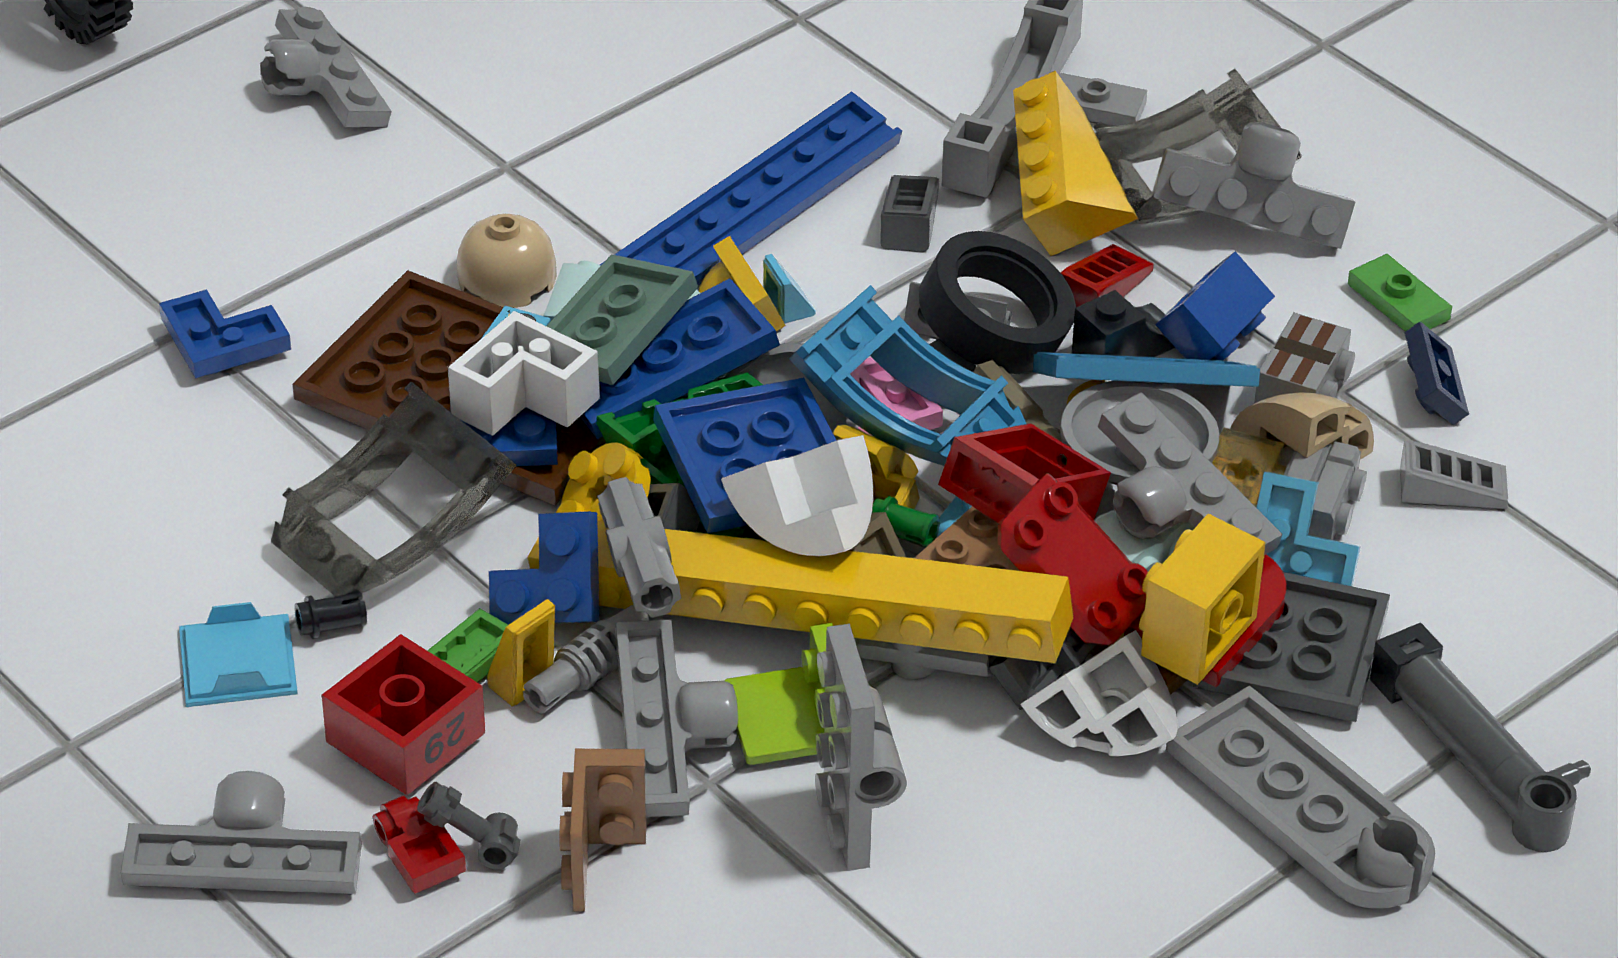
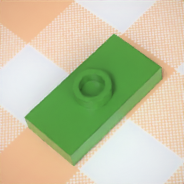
M1384 254L1349 271L1348 285L1405 332L1418 322H1422L1429 329H1432L1451 319L1452 305L1389 254Z
M479 608L427 651L474 681L479 682L488 674L505 627L508 625Z

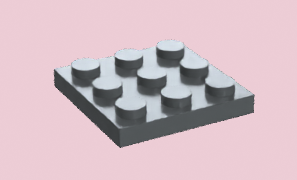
M1283 572L1286 579V596L1280 618L1273 623L1269 631L1263 633L1262 638L1249 652L1246 651L1243 654V659L1232 671H1227L1221 677V683L1216 688L1202 680L1198 685L1193 683L1195 688L1232 696L1250 685L1274 705L1356 722L1371 672L1375 641L1380 639L1387 615L1390 594Z

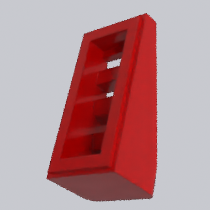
M1112 244L1066 267L1060 273L1070 286L1076 307L1113 290H1116L1124 297L1153 272L1154 263Z

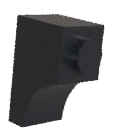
M1113 290L1075 308L1071 354L1157 357L1174 349L1175 346L1155 325L1165 313L1153 303L1134 307L1121 294Z

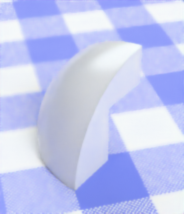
M863 435L837 440L793 457L765 462L721 478L732 505L749 527L771 544L796 554L826 556L850 550L862 540L870 523L873 507V479L868 450Z
M1136 630L1020 704L1040 728L1063 744L1073 748L1079 746L1094 751L1109 753V756H1127L1150 751L1173 740L1178 731L1176 711L1169 690L1156 663L1141 656L1142 639Z

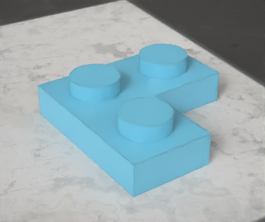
M1267 471L1264 472L1257 509L1283 534L1278 548L1266 555L1271 557L1285 573L1353 587L1361 546L1308 535L1319 482Z

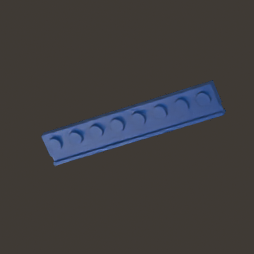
M851 91L614 255L693 271L697 285H700L707 273L717 263L721 262L713 245L730 236L741 254L745 253L898 145L902 130L899 127L892 129L886 124V117Z

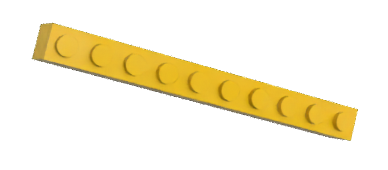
M597 521L599 606L626 609L633 605L624 576L618 577L607 541V528H605L603 521ZM664 529L672 558L671 565H673L675 576L678 578L681 599L675 602L670 613H668L669 615L810 632V626L826 623H832L833 626L850 624L854 638L1049 663H1056L1073 620L1069 578L1066 576L848 550L834 555L807 556L781 549L764 540ZM539 537L527 557L530 569H539Z

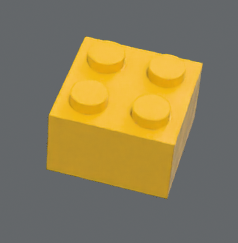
M1209 513L1193 530H1185L1177 540L1173 553L1163 564L1160 562L1155 563L1145 577L1143 592L1146 593V605L1139 623V629L1143 631L1141 656L1198 685L1257 617L1266 542Z

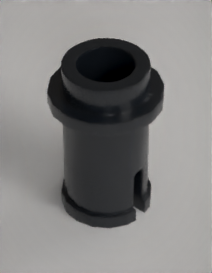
M361 591L314 600L313 596L310 595L305 596L304 602L295 603V619L301 636L310 634L311 638L314 639L319 638L320 632L357 625L365 626L367 624L366 605Z

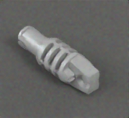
M631 605L608 620L603 618L593 624L589 629L557 651L553 665L524 684L523 696L527 704L534 711L544 714L574 690L586 691L590 689L596 682L602 680L618 666L615 639L616 622L649 621V616L643 611H636L634 605Z

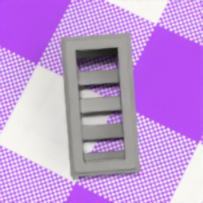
M1404 440L1400 464L1401 502L1507 509L1506 466L1433 445ZM1482 481L1492 482V488L1482 486Z

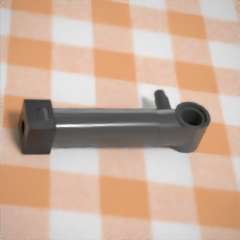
M1421 622L1376 640L1369 679L1391 704L1400 700L1405 701L1513 819L1512 832L1520 844L1536 852H1551L1564 846L1569 838L1577 800L1576 789L1573 785L1578 784L1580 780L1590 775L1591 768L1589 764L1584 760H1580L1573 764L1567 763L1554 770L1545 772L1441 661L1443 645Z

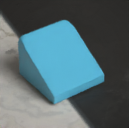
M772 254L765 255L763 260V288L784 323L814 316L816 310L797 282Z

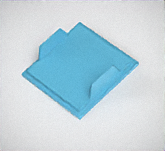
M246 602L212 606L206 623L179 626L186 707L298 694L288 614L261 617L253 604Z

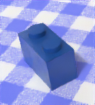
M1235 251L1208 271L1155 325L1185 359L1210 360L1213 358L1214 360L1223 361L1240 346L1239 341L1235 338L1239 333L1243 337L1247 336L1266 319L1261 310L1275 295Z

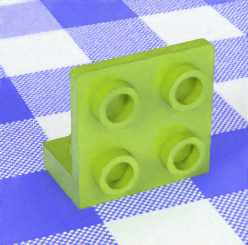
M832 623L810 626V649L802 650V667L724 680L733 685L736 693L738 706L736 731L747 764L755 765L817 754L816 734L824 733V728L821 727L819 722L816 696L818 693L825 692V687H822L819 678L817 654L818 652L826 651L827 627L833 626Z

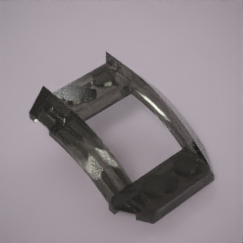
M1235 68L1227 73L1230 80L1208 94L1201 89L1182 102L1135 122L1111 127H1104L1099 122L1093 126L1099 140V145L1107 156L1129 204L1138 217L1137 220L1128 224L1164 222L1205 212L1153 198L1151 195L1152 191L1133 167V163L1162 157L1165 148L1176 151L1182 150L1207 138L1218 130L1235 152H1237L1243 129L1248 123L1261 122L1280 127ZM1300 151L1298 152L1295 164L1302 159Z
M411 381L404 389L409 394L390 417L383 414L348 453L321 475L295 491L288 487L282 494L287 501L281 525L275 521L271 543L335 597L353 594V592L361 591V593L367 592L403 574L429 557L454 537L476 515L517 466L512 460ZM412 452H415L460 490L421 530L396 549L376 560L330 520L370 494Z

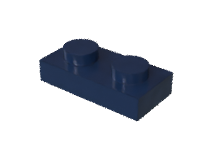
M1418 322L1404 332L1410 353L1407 356V362L1415 373L1418 388L1415 389L1416 397L1426 411L1431 414L1437 412L1454 426L1468 416L1469 411L1452 347L1422 322Z

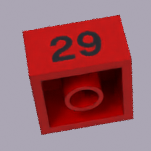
M402 634L398 635L321 695L326 742L407 796L485 734L483 686Z

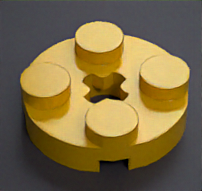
M620 443L605 444L592 453L587 451L579 452L569 465L568 475L570 479L565 488L561 505L556 513L597 512V521H603L597 496L604 492L608 482L627 477L629 481L635 484H642L646 497H648L651 477L649 469L640 462V459L643 458L639 453Z

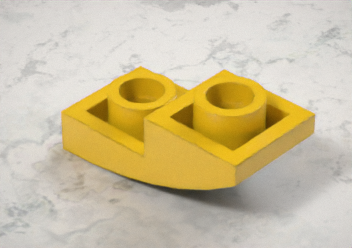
M838 425L833 432L836 440L863 435L872 473L886 480L891 472L914 479L919 472L916 464L907 453L866 432L848 425Z

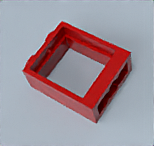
M1030 423L954 437L938 485L999 523L1027 494V491L1037 480L1048 473L1058 482H1065L1071 485L1077 493L1078 503L1094 519L1111 472ZM1063 454L1067 457L1066 466L1061 461Z

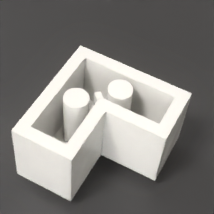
M513 311L448 367L451 415L492 436L525 407L568 427L600 399L598 351L516 311Z

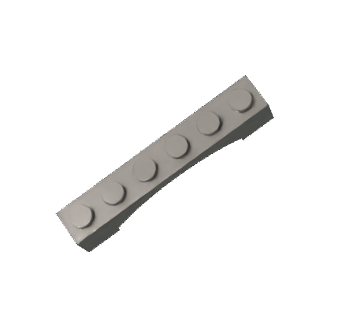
M1028 0L1024 7V15L1013 46L989 94L972 115L960 113L943 140L942 187L958 190L969 195L988 197L1017 147L1013 89L1024 85L1029 80L1040 78L1053 71L1061 72L1081 37L1083 0Z

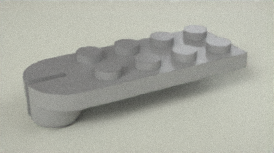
M1250 685L1178 728L1176 737L1166 743V751L1343 900L1365 908H1390L1409 901L1411 890L1418 895L1429 884L1435 861V847L1428 832Z

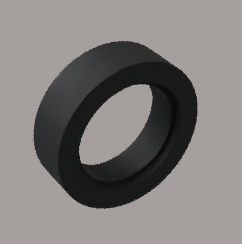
M970 231L950 238L941 247L919 288V303L923 316L932 331L947 347L975 365L993 360L1009 374L1033 372L1034 354H1037V352L1056 353L1074 323L1075 299L1070 286L1059 270L1030 246L998 233ZM978 277L995 282L1008 289L1029 308L1036 320L1037 327H1013L987 316L965 296L957 278Z

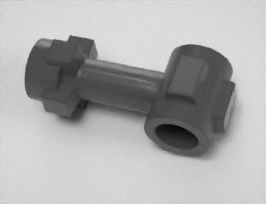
M433 782L426 789L417 806V811L424 815V820L435 827L438 825L441 828L448 823L479 842L478 859L484 866L491 869L507 867L518 856L521 841L516 836L518 830L516 820L512 816L500 812L490 814L484 819L460 804L461 792L451 786L448 788L438 782Z

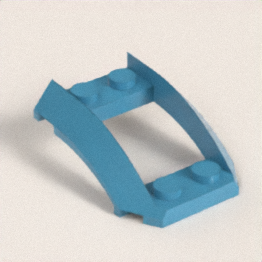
M871 285L789 358L839 412L861 429L903 450L905 453L945 466L954 437L1026 424L1019 405L1013 410L1007 401L1003 388L1008 382L1002 375L994 381L975 374L935 350L899 315L892 321L872 299L877 291ZM871 356L885 371L912 391L929 401L961 415L941 434L928 430L907 420L881 403L850 374Z

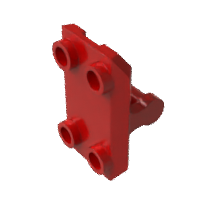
M1045 474L1037 480L1015 507L999 521L998 544L1002 552L1019 571L1066 576L1069 578L1073 620L1070 627L1084 642L1099 645L1114 644L1145 609L1146 593L1143 592V583L1148 573L1147 569L1140 564L1132 563L1078 503L1077 493L1068 483L1058 482L1050 474Z

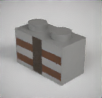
M1293 312L1260 368L1259 387H1256L1254 404L1269 397L1300 392L1322 394L1335 398L1338 381H1347L1355 360V352L1349 351L1351 329Z

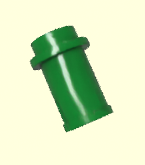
M891 496L885 500L878 498L874 501L872 513L886 512L897 538L920 544L925 548L937 538L940 522L938 521L940 517L937 514H929L899 505L897 499Z

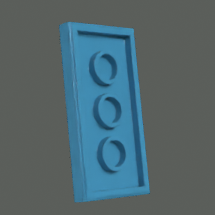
M1037 352V354H1034L1033 359L1034 373L1055 378L1259 387L1260 368H1257L1256 365L1234 361Z

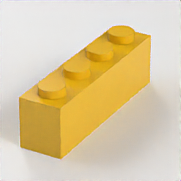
M1053 71L1040 78L1029 80L1024 85L1013 89L1023 220L1049 255L1053 256L1137 220L1138 217L1129 204L1107 156L1099 145V140L1083 108L1058 73Z

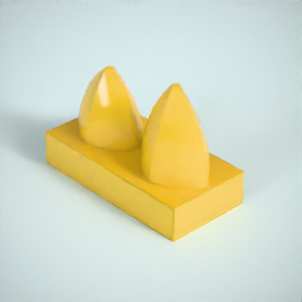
M728 236L713 245L721 262L717 263L707 273L698 291L702 293L730 278L776 331L785 327L786 325L773 302L731 237Z

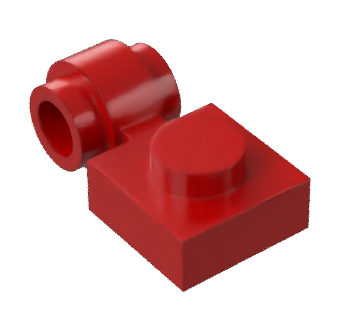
M400 796L382 804L380 812L373 814L372 819L380 840L387 846L388 856L412 892L416 894L466 872L465 856L444 826L441 828L438 825L435 827L424 820V815L417 811L420 800L416 796L410 799Z

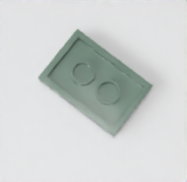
M611 254L547 327L598 351L599 382L613 385L696 291L698 285L693 271Z

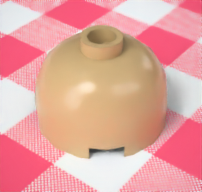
M515 214L492 215L476 222L464 235L457 255V278L461 291L466 292L469 290L471 293L480 296L481 299L502 307L517 308L531 304V296L541 292L544 288L548 293L553 289L557 277L554 250L550 237L535 221Z

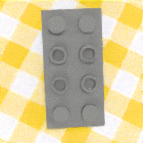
M850 624L829 626L826 631V651L818 652L817 654L819 678L822 687H825V692L818 693L816 696L818 718L821 727L824 728V733L816 734V751L819 765L821 768H824V772L815 774V788L819 806H829L831 815H827L830 845L832 849L841 848L847 871L870 868L872 809L889 805L900 798L906 789L907 780L881 696L876 689L868 685Z

